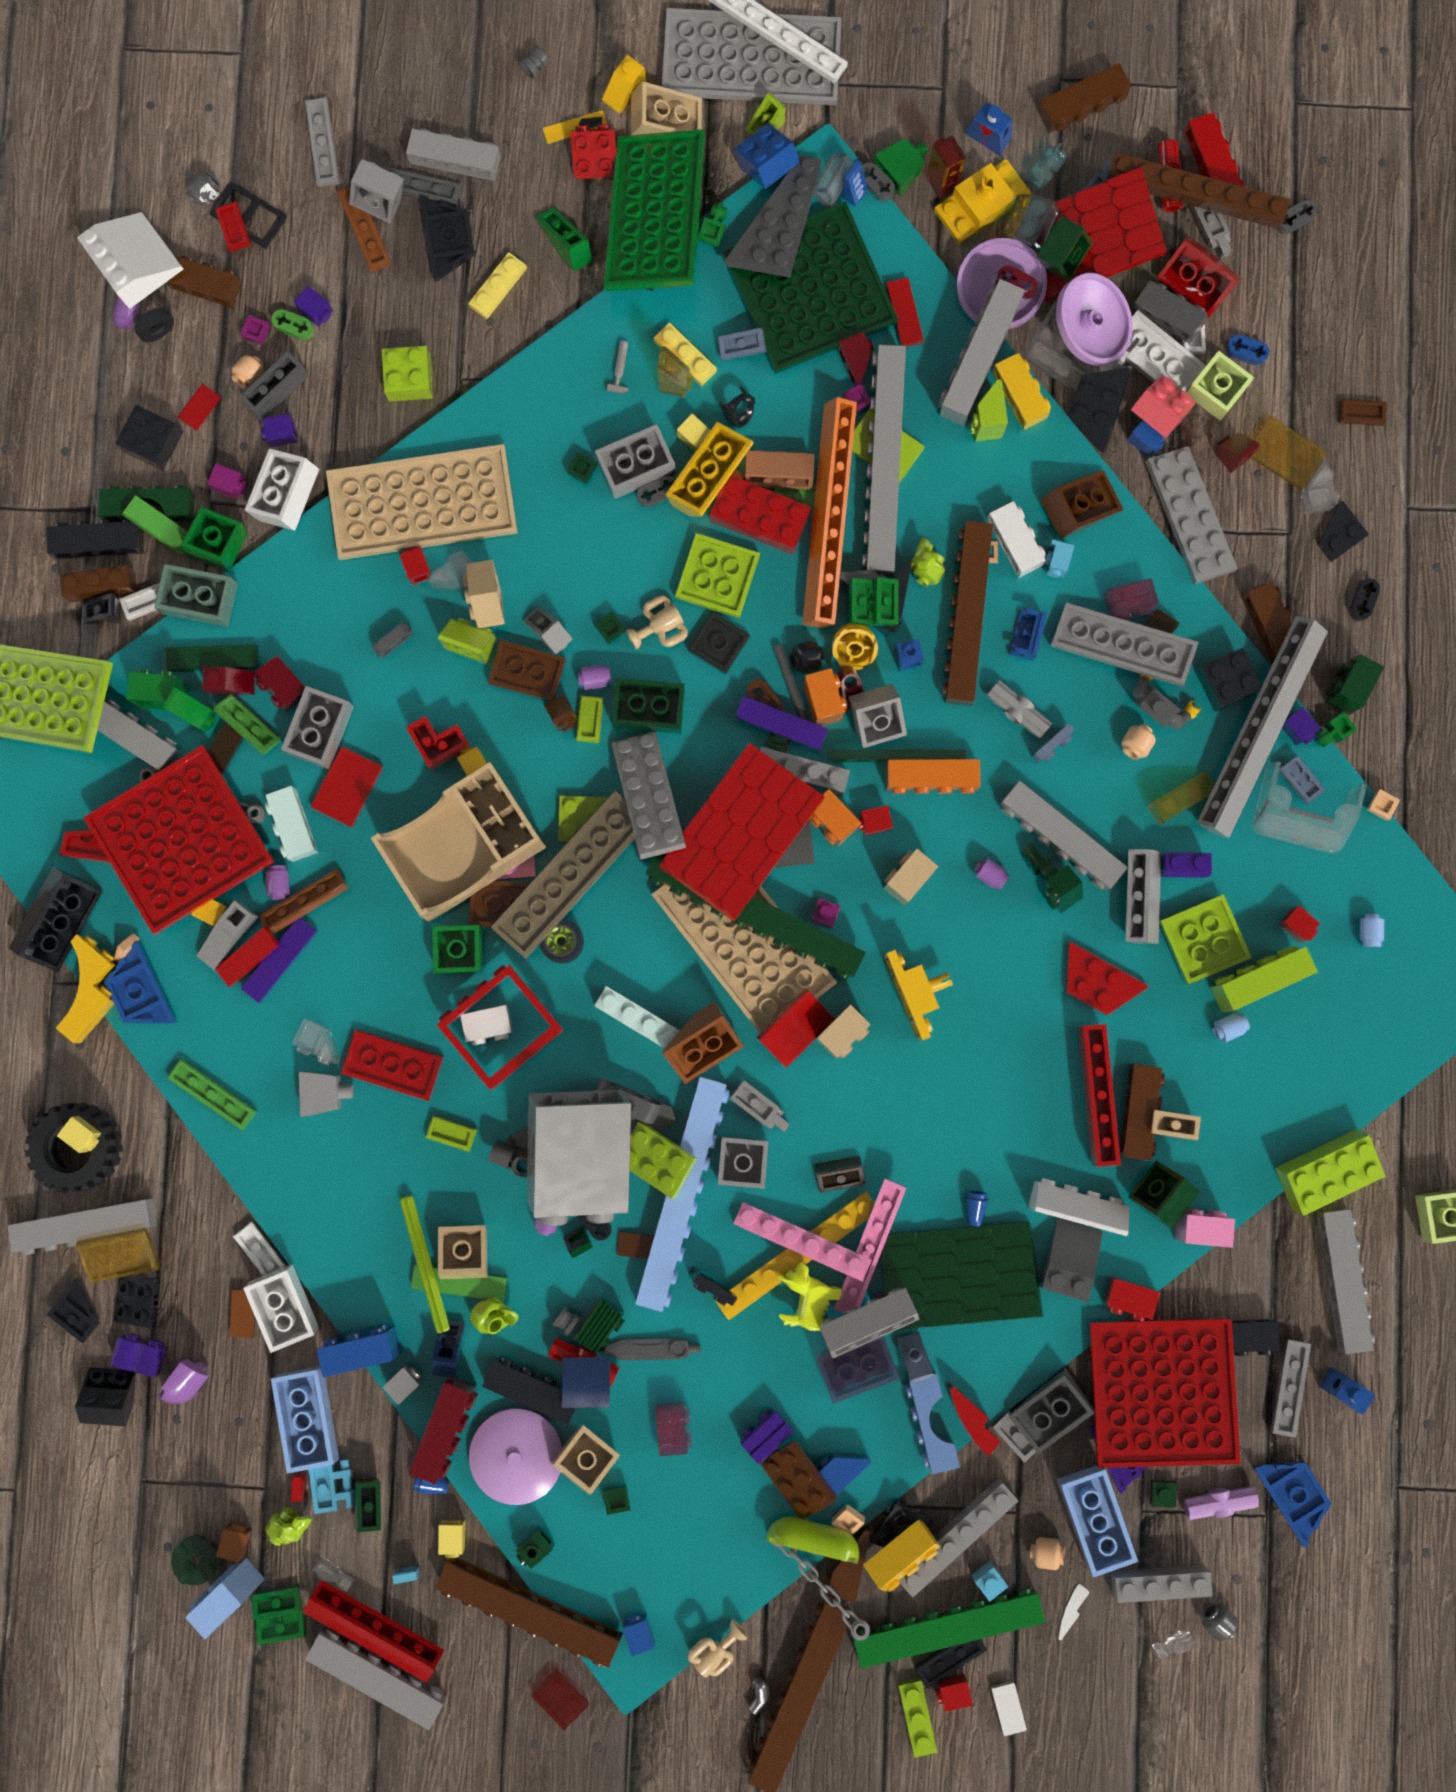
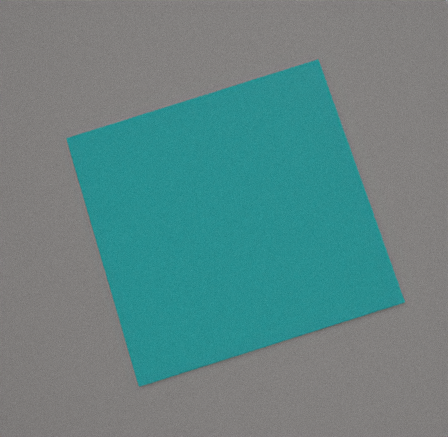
M826 124L795 147L798 158L806 156L822 159L821 171L807 217L845 202L842 199L844 176L856 160L861 162L832 125ZM865 172V177H866V178H867L868 176H871V177L873 178V176L871 175V173ZM787 173L766 189L752 179L721 202L724 204V207H727V214L725 220H720L719 222L725 223L726 229L719 248L698 242L697 240L694 286L654 288L653 291L647 289L606 291L604 289L371 463L504 444L518 534L422 548L433 578L412 585L408 580L399 556L404 551L345 560L338 559L330 496L328 495L301 515L295 531L286 528L282 529L231 567L229 573L225 572L222 574L232 577L238 583L229 627L167 615L107 660L113 663L104 701L112 700L121 706L120 712L125 715L127 712H130L139 718L137 723L144 727L148 724L158 731L156 735L161 739L166 736L177 743L175 748L181 751V753L174 762L202 745L209 751L223 724L230 725L216 714L215 724L205 733L178 718L168 710L139 708L126 700L129 672L145 669L150 670L151 674H160V671H166V647L256 644L258 646V668L241 670L255 672L275 656H278L305 687L308 686L349 701L354 706L333 762L341 747H344L383 767L353 828L311 808L330 769L290 756L281 750L298 704L285 713L282 708L277 709L273 705L266 690L264 692L261 691L256 683L255 695H233L280 738V743L265 755H262L244 739L223 777L238 802L250 806L259 805L266 811L265 820L259 824L252 823L275 861L269 866H286L287 872H289L290 894L286 895L285 899L337 868L349 889L301 917L318 932L261 1003L256 1002L241 988L262 961L236 984L228 987L216 970L210 968L196 956L214 926L192 916V913L154 935L111 863L60 855L64 832L90 830L83 817L141 783L139 774L142 769L150 767L157 772L159 770L98 730L92 753L8 738L0 740V876L28 912L52 868H58L103 891L79 935H89L97 941L98 944L96 946L101 951L106 950L113 956H115L117 946L134 933L140 938L138 942H140L177 1022L123 1023L115 1004L105 1015L106 1019L289 1265L293 1264L299 1279L342 1337L346 1338L352 1332L365 1329V1333H368L369 1330L374 1329L373 1327L387 1324L388 1328L395 1326L401 1354L393 1361L365 1368L420 1442L426 1431L443 1384L449 1377L432 1375V1357L438 1333L435 1330L425 1291L411 1289L414 1265L417 1262L400 1205V1199L406 1196H412L414 1199L433 1267H438V1227L486 1225L488 1275L508 1277L505 1298L502 1303L513 1309L519 1318L513 1326L508 1324L496 1334H484L471 1324L470 1314L476 1304L487 1299L440 1293L447 1320L465 1323L456 1377L477 1385L475 1392L478 1393L474 1406L470 1411L467 1410L466 1414L470 1416L467 1425L461 1434L458 1433L457 1437L461 1438L456 1452H454L453 1456L449 1457L452 1460V1464L446 1477L531 1591L623 1632L609 1668L605 1666L599 1667L583 1656L581 1659L624 1715L629 1714L692 1664L688 1661L687 1654L701 1639L711 1638L714 1642L722 1640L731 1632L729 1627L733 1619L741 1625L803 1575L799 1571V1563L794 1557H787L779 1547H775L771 1542L765 1541L770 1526L776 1520L788 1516L798 1518V1516L763 1467L757 1464L740 1444L741 1432L749 1425L754 1427L759 1422L758 1417L766 1409L771 1411L773 1408H776L794 1430V1433L777 1449L796 1439L816 1469L818 1468L817 1463L825 1455L830 1457L833 1453L863 1454L870 1458L871 1464L837 1495V1499L833 1504L804 1519L835 1527L831 1524L832 1517L848 1504L865 1516V1523L858 1529L860 1530L889 1507L893 1501L899 1499L931 1473L930 1468H925L922 1454L926 1452L924 1444L919 1445L916 1431L920 1430L918 1421H914L910 1407H914L912 1397L908 1398L905 1384L909 1383L907 1378L909 1375L897 1338L916 1332L920 1333L931 1368L937 1373L942 1398L933 1405L930 1411V1427L938 1436L951 1439L955 1445L956 1452L973 1439L956 1413L948 1390L950 1383L987 1415L989 1419L984 1426L988 1428L1090 1346L1089 1322L1122 1321L1131 1314L1125 1311L1122 1312V1315L1108 1311L1109 1306L1103 1304L1110 1276L1159 1291L1215 1247L1188 1244L1175 1240V1227L1170 1229L1144 1212L1128 1198L1156 1160L1186 1178L1201 1192L1189 1208L1203 1210L1204 1214H1207V1210L1228 1213L1227 1217L1235 1219V1231L1284 1192L1275 1169L1276 1167L1355 1129H1363L1456 1054V893L1393 816L1390 820L1386 821L1367 811L1375 793L1333 742L1322 747L1321 744H1317L1316 741L1318 739L1314 738L1306 745L1302 742L1296 746L1284 730L1281 729L1230 837L1226 838L1211 833L1197 823L1259 692L1214 712L1195 671L1201 666L1241 648H1244L1261 685H1263L1271 665L1203 582L1193 584L1184 558L1038 379L1039 391L1043 397L1048 399L1051 407L1047 419L1022 430L1005 398L1008 425L1001 439L975 442L974 434L970 433L969 422L972 421V413H975L979 402L996 382L992 374L995 364L1017 354L1005 338L965 425L962 426L940 416L941 408L938 407L940 398L945 389H950L947 387L954 368L959 369L957 364L964 347L968 349V337L973 326L978 328V325L968 317L960 305L957 295V279L893 200L881 202L868 190L857 206H853L847 201L846 203L887 295V282L909 278L924 339L922 344L906 347L902 431L921 443L925 448L899 483L895 570L893 576H884L888 579H895L907 562L910 563L914 558L922 537L928 539L933 544V552L938 553L944 558L942 565L945 572L938 584L925 587L916 582L917 578L913 574V570H910L903 613L900 619L902 622L901 626L895 633L890 632L887 637L873 626H868L873 631L878 643L877 656L871 664L869 662L862 669L856 670L861 679L864 692L890 684L894 685L900 696L907 735L863 748L856 735L852 711L849 709L848 712L844 713L842 721L823 726L828 728V732L820 751L792 741L786 752L794 756L850 770L843 796H835L856 818H860L861 811L888 805L893 829L865 836L864 831H859L858 828L838 847L835 843L833 845L828 843L823 837L824 831L820 827L816 829L810 823L815 863L773 868L761 886L780 910L866 952L853 978L848 976V979L845 980L834 974L835 969L827 966V970L836 980L837 984L822 994L817 1000L834 1019L849 1005H852L871 1024L867 1028L870 1032L861 1041L855 1040L851 1044L853 1049L844 1058L840 1056L834 1058L815 1039L787 1068L784 1067L756 1038L760 1033L651 895L660 888L649 882V877L645 874L653 857L640 859L635 839L563 918L578 926L583 934V949L575 960L563 964L553 962L543 954L540 944L525 959L491 927H483V973H433V926L468 925L471 896L431 922L420 917L371 840V837L377 833L383 834L394 831L417 819L441 799L443 791L461 781L467 775L457 757L432 771L427 766L406 729L408 725L426 716L437 734H440L457 724L470 746L473 748L478 747L486 762H491L546 846L545 849L534 855L537 877L567 844V842H558L560 796L610 797L616 791L625 798L612 742L653 732L613 728L612 717L616 678L685 684L682 733L656 732L683 834L684 830L749 743L758 748V750L761 747L772 749L765 745L770 735L769 731L735 719L743 696L748 698V685L754 680L765 681L782 703L783 711L798 717L773 647L782 644L807 716L812 723L814 721L803 685L805 675L831 668L833 674H837L838 670L842 667L833 656L832 641L836 632L842 626L849 624V591L839 584L835 625L822 629L802 625L814 508H811L809 519L794 555H791L710 522V513L717 496L702 516L690 517L674 508L669 499L649 508L641 506L637 499L638 490L614 499L599 464L588 484L567 474V470L577 452L597 462L595 450L657 424L675 463L676 473L670 476L676 480L694 455V452L677 437V429L693 414L710 430L716 422H719L752 440L753 445L748 451L806 452L814 454L813 485H816L824 404L836 397L841 398V393L854 387L837 351L838 349L775 374L766 352L723 361L718 340L719 336L755 329L730 270L725 266L723 251L735 247ZM712 209L705 215H703L701 218H699L698 235L704 217L713 220V218L711 217ZM668 323H671L717 368V372L702 387L654 342V337ZM896 325L866 337V339H871L874 351H872L871 361L861 384L870 400L871 397H875L876 390L871 389L872 375H876L877 366H873V352H878L879 345L901 346ZM620 341L628 342L624 372L620 378L619 386L626 387L629 390L623 394L607 391L608 384L615 385L616 377L614 372ZM1029 370L1032 378H1036L1032 371ZM742 386L746 393L755 397L754 413L747 425L737 428L726 420L719 402L728 404L732 399L742 394L739 389ZM744 400L740 402L736 410L737 416L746 411L747 402ZM870 407L856 413L854 430ZM852 453L840 572L866 571V568L862 567L863 554H867L868 545H863L864 531H868L869 523L864 521L865 509L870 507V500H866V486L871 487V478H867L868 463ZM746 455L736 467V470L744 476L746 471ZM1104 470L1124 510L1076 534L1060 539L1041 499L1057 487ZM664 483V488L659 491L664 489L668 491L672 485ZM762 487L775 492V488ZM644 492L643 498H646L647 501H650L651 495L655 494L656 492L652 494ZM1014 501L1016 506H1020L1023 510L1024 521L1027 526H1031L1035 533L1034 540L1038 546H1042L1046 556L1048 551H1050L1048 547L1052 540L1075 545L1068 571L1064 577H1050L1046 572L1048 565L1044 562L1042 567L1018 578L998 542V563H989L975 701L972 706L945 703V696H942L943 682L947 683L948 674H944L945 660H949L950 652H946L947 639L952 638V630L949 629L950 616H954L955 609L951 607L952 594H956L957 586L953 585L954 573L959 571V564L956 563L957 550H961L962 543L958 541L959 528H963L966 521L988 523L987 518L991 512ZM992 531L991 540L998 541L994 532ZM696 533L760 553L740 619L675 598ZM993 546L990 548L989 558H993ZM493 560L502 592L505 624L487 627L492 630V634L496 637V642L488 663L485 664L445 649L438 640V637L451 619L456 621L459 618L471 622V626L478 628L476 620H471L469 606L472 605L466 603L464 590H468V588H465L463 574H467L466 564ZM664 595L669 598L671 605L674 604L684 622L683 625L687 628L688 635L685 640L672 647H665L661 644L658 634L652 633L641 639L640 648L636 650L626 632L608 644L594 625L613 612L626 630L634 629L637 632L650 625V620L643 613L645 603L657 596ZM1070 603L1140 625H1144L1156 609L1161 610L1178 621L1180 625L1172 634L1199 642L1184 687L1153 678L1149 685L1165 696L1181 711L1193 700L1192 705L1194 707H1202L1196 717L1190 719L1178 730H1174L1170 726L1168 729H1165L1134 703L1136 698H1134L1132 692L1140 678L1139 673L1051 647L1065 604ZM662 604L650 612L656 615L659 611L665 609V606ZM538 606L553 616L572 638L566 648L557 654L552 652L523 622ZM1024 608L1047 613L1037 656L1033 661L1009 655L1020 610L1024 611ZM711 612L750 635V638L727 674H724L688 651L689 646ZM407 623L413 630L412 636L389 655L379 658L373 651V646L398 625ZM676 628L665 633L666 639L679 633L680 630ZM919 639L924 658L922 666L899 671L894 652L896 644ZM500 640L567 659L556 698L562 694L565 695L577 720L579 718L581 695L604 697L599 743L576 741L578 722L575 723V727L570 731L558 732L544 707V704L549 701L488 684ZM814 641L824 650L825 658L822 660L821 667L805 673H800L797 669H793L789 660V654L792 652L793 647L797 644ZM601 664L609 666L612 684H606L607 687L585 690L584 686L579 685L578 673L582 672V667ZM203 670L169 671L173 672L175 676L180 677L188 685L187 695L213 711L214 706L229 696L209 695L202 690ZM854 676L847 677L844 682L851 681ZM999 680L1017 695L1026 697L1034 705V709L1052 723L1040 739L1036 738L1021 724L1017 725L1004 714V710L987 697V694ZM760 689L754 691L756 696H761L763 693ZM1297 697L1287 718L1304 707ZM1069 723L1074 728V731L1070 734L1073 739L1063 748L1059 744L1054 749L1056 754L1047 762L1042 760L1037 764L1032 756ZM1143 724L1152 729L1156 742L1147 757L1139 758L1138 760L1132 759L1124 754L1121 742L1131 726ZM1320 727V729L1315 732V735L1321 733L1323 729ZM1295 755H1298L1325 788L1323 793L1307 805L1304 804L1277 770ZM980 759V788L975 790V793L962 794L961 790H952L950 794H938V790H929L928 794H915V790H906L905 794H892V790H887L886 763L888 760ZM147 773L145 779L151 777V773ZM1021 781L1127 867L1129 850L1151 849L1161 852V855L1166 852H1210L1212 854V875L1206 878L1160 877L1159 921L1224 894L1252 958L1186 985L1160 924L1158 944L1126 942L1128 868L1111 889L1107 891L1105 889L1099 890L1091 883L1092 879L1086 874L1082 876L1073 868L1075 865L1069 860L1065 862L1055 854L1056 850L1050 845L1046 847L1037 839L1039 836L1031 831L1029 833L1019 825L1021 823L1019 820L1005 815L1002 812L1003 808L1000 806V803L1013 787ZM289 786L297 789L319 852L294 862L288 860L287 857H283L280 850V845L282 844L280 836L277 837L272 827V824L275 823L273 816L268 814L265 807V802H268L265 795ZM815 789V791H818L822 795L825 793L824 791ZM241 806L246 813L248 808ZM258 810L252 812V817L258 816ZM1029 844H1033L1044 858L1047 857L1052 860V865L1058 871L1069 865L1082 881L1083 899L1061 914L1056 908L1053 910L1046 901V884L1039 874L1036 876L1033 874V866L1022 853L1023 849ZM918 849L933 861L938 868L904 906L884 889L887 885L884 880L894 868L899 870L902 867L899 862L909 850L914 853ZM989 858L1006 869L1009 878L1000 890L991 888L975 877L977 872L974 871V868L981 859L985 861ZM267 866L213 900L227 907L234 900L241 902L259 916L285 899L272 900L271 896L266 895L265 873L268 872L269 867ZM536 877L501 879L495 881L532 883V881ZM819 898L841 906L833 928L811 920ZM1301 906L1321 923L1316 928L1318 933L1312 940L1298 942L1278 925L1292 907ZM1365 914H1379V919H1384V941H1382V947H1362V941H1360V919H1365ZM260 918L255 921L221 963L263 928ZM294 922L273 934L278 942ZM564 937L558 938L557 942L562 946L565 944L566 939ZM1069 942L1078 945L1148 985V988L1109 1015H1104L1067 994L1066 972ZM1297 945L1298 948H1307L1318 970L1317 973L1235 1011L1221 1012L1210 987L1216 985V979L1231 974L1235 976L1237 975L1235 971L1253 964L1257 966L1256 961L1264 957H1270L1275 954L1277 957V952L1286 947ZM72 947L64 962L79 981V962L75 949ZM893 950H896L897 954H902L906 964L903 967L904 971L922 964L928 980L948 972L950 977L941 982L943 983L950 979L953 986L934 992L939 1008L922 1015L924 1019L928 1018L933 1030L929 1032L931 1037L925 1040H917L883 956ZM510 965L557 1020L564 1031L497 1087L489 1090L438 1028L437 1024L440 1022L439 1017L448 1010L452 1012L459 1007L457 1005L459 1000L466 995L471 997L477 992L475 988L482 981L486 980L489 982L494 978L493 973L499 967ZM510 976L505 978L463 1013L467 1014L507 1005L514 1033L508 1034V1039L495 1041V1037L486 1039L485 1044L473 1046L472 1042L465 1041L461 1016L448 1026L489 1077L493 1076L551 1027ZM607 986L678 1030H681L695 1013L715 1001L738 1034L744 1047L685 1084L663 1055V1047L594 1005ZM1233 1013H1243L1246 1016L1250 1029L1244 1035L1226 1043L1216 1039L1212 1030L1215 1021ZM1107 1024L1119 1149L1130 1064L1162 1068L1165 1080L1163 1087H1160L1159 1096L1162 1097V1105L1159 1111L1201 1117L1198 1140L1154 1134L1156 1154L1152 1156L1151 1161L1120 1156L1121 1165L1092 1166L1078 1027ZM355 1029L443 1056L444 1058L430 1101L341 1074ZM180 1059L191 1064L257 1111L244 1130H240L167 1079ZM299 1072L340 1076L341 1085L353 1084L354 1098L342 1099L341 1109L300 1117ZM700 1077L727 1084L726 1089L730 1090L727 1103H722L720 1107V1112H723L720 1126L715 1125L713 1134L717 1135L714 1149H708L707 1157L711 1158L708 1170H703L700 1179L704 1180L701 1194L696 1193L694 1202L698 1203L695 1216H689L687 1224L692 1225L688 1239L683 1238L681 1247L685 1248L682 1262H676L674 1270L679 1271L675 1285L670 1283L668 1293H671L672 1297L669 1308L664 1306L663 1312L635 1304L648 1259L617 1255L619 1232L655 1236L666 1198L664 1193L629 1170L628 1213L614 1214V1220L610 1222L612 1232L607 1239L603 1241L594 1239L578 1216H568L566 1224L557 1226L555 1233H550L549 1236L536 1232L537 1228L533 1226L535 1218L527 1203V1177H518L512 1170L488 1161L491 1149L498 1139L504 1141L528 1126L529 1093L595 1091L599 1079H607L673 1107L676 1122L659 1131V1133L680 1146ZM743 1080L784 1112L781 1118L790 1124L785 1132L776 1125L772 1129L763 1125L730 1099V1096ZM432 1116H438L478 1129L471 1151L468 1152L425 1138ZM722 1136L769 1141L765 1189L718 1185ZM860 1156L865 1184L826 1192L819 1191L815 1164ZM519 1160L520 1167L527 1169V1161ZM885 1178L907 1186L888 1235L977 1227L967 1224L965 1197L968 1196V1191L970 1190L983 1191L987 1193L989 1201L981 1226L1031 1223L1038 1279H1040L1056 1220L1059 1217L1028 1208L1035 1181L1041 1182L1042 1178L1056 1182V1187L1063 1189L1065 1184L1078 1188V1193L1085 1195L1087 1190L1101 1194L1100 1199L1109 1201L1110 1197L1124 1200L1123 1205L1129 1207L1128 1236L1066 1220L1103 1232L1095 1278L1088 1302L1040 1287L1044 1317L895 1330L835 1358H832L820 1331H811L799 1325L790 1327V1324H783L779 1314H796L800 1294L791 1290L784 1282L775 1286L728 1320L713 1299L714 1295L708 1291L704 1294L693 1287L694 1282H692L689 1276V1272L694 1266L699 1269L700 1273L708 1278L711 1277L730 1290L786 1249L777 1243L733 1224L743 1202L810 1232L865 1191L875 1203ZM868 1220L835 1244L856 1252ZM594 1223L597 1226L595 1233L605 1236L607 1226ZM584 1226L593 1248L572 1258L563 1237ZM881 1254L860 1308L866 1306L869 1300L874 1299L877 1292L885 1293ZM814 1260L806 1264L809 1267L808 1274L810 1277L816 1278L828 1286L832 1285L842 1288L847 1276L846 1274ZM601 1297L624 1312L622 1319L625 1322L618 1332L614 1330L608 1337L611 1339L610 1344L621 1339L682 1338L689 1339V1344L700 1343V1353H689L688 1358L620 1360L599 1350L597 1353L598 1357H610V1362L620 1367L612 1386H610L609 1408H576L569 1425L542 1414L556 1427L563 1446L578 1426L584 1425L620 1455L591 1495L584 1492L561 1472L556 1483L544 1496L536 1501L522 1505H509L498 1502L486 1495L475 1482L469 1465V1450L472 1439L481 1424L492 1414L503 1409L512 1407L531 1409L482 1387L492 1362L496 1357H508L514 1361V1365L521 1368L522 1365L528 1366L535 1370L534 1374L541 1377L544 1375L551 1376L557 1380V1384L561 1385L562 1363L548 1357L549 1351L556 1337L575 1346H583L574 1339V1336ZM837 1300L829 1301L830 1305L827 1306L828 1311H825L823 1319L832 1317L837 1319L845 1315L834 1310ZM565 1306L568 1307L567 1309L573 1315L577 1314L581 1317L568 1336L563 1334L561 1328L552 1326ZM408 1364L409 1367L414 1366L420 1372V1379L423 1382L398 1405L382 1387ZM627 1485L631 1510L607 1515L603 1489ZM540 1526L555 1545L547 1556L530 1569L528 1565L523 1566L516 1557V1549L523 1540ZM783 1546L788 1553H790V1549L793 1550V1548ZM797 1550L796 1553L801 1560L809 1561L812 1566H815L825 1558V1556ZM805 1564L806 1568L802 1567V1569L807 1572L810 1568ZM640 1613V1616L647 1614L655 1640V1647L652 1650L631 1656L623 1631L624 1621H627L626 1618L633 1614Z

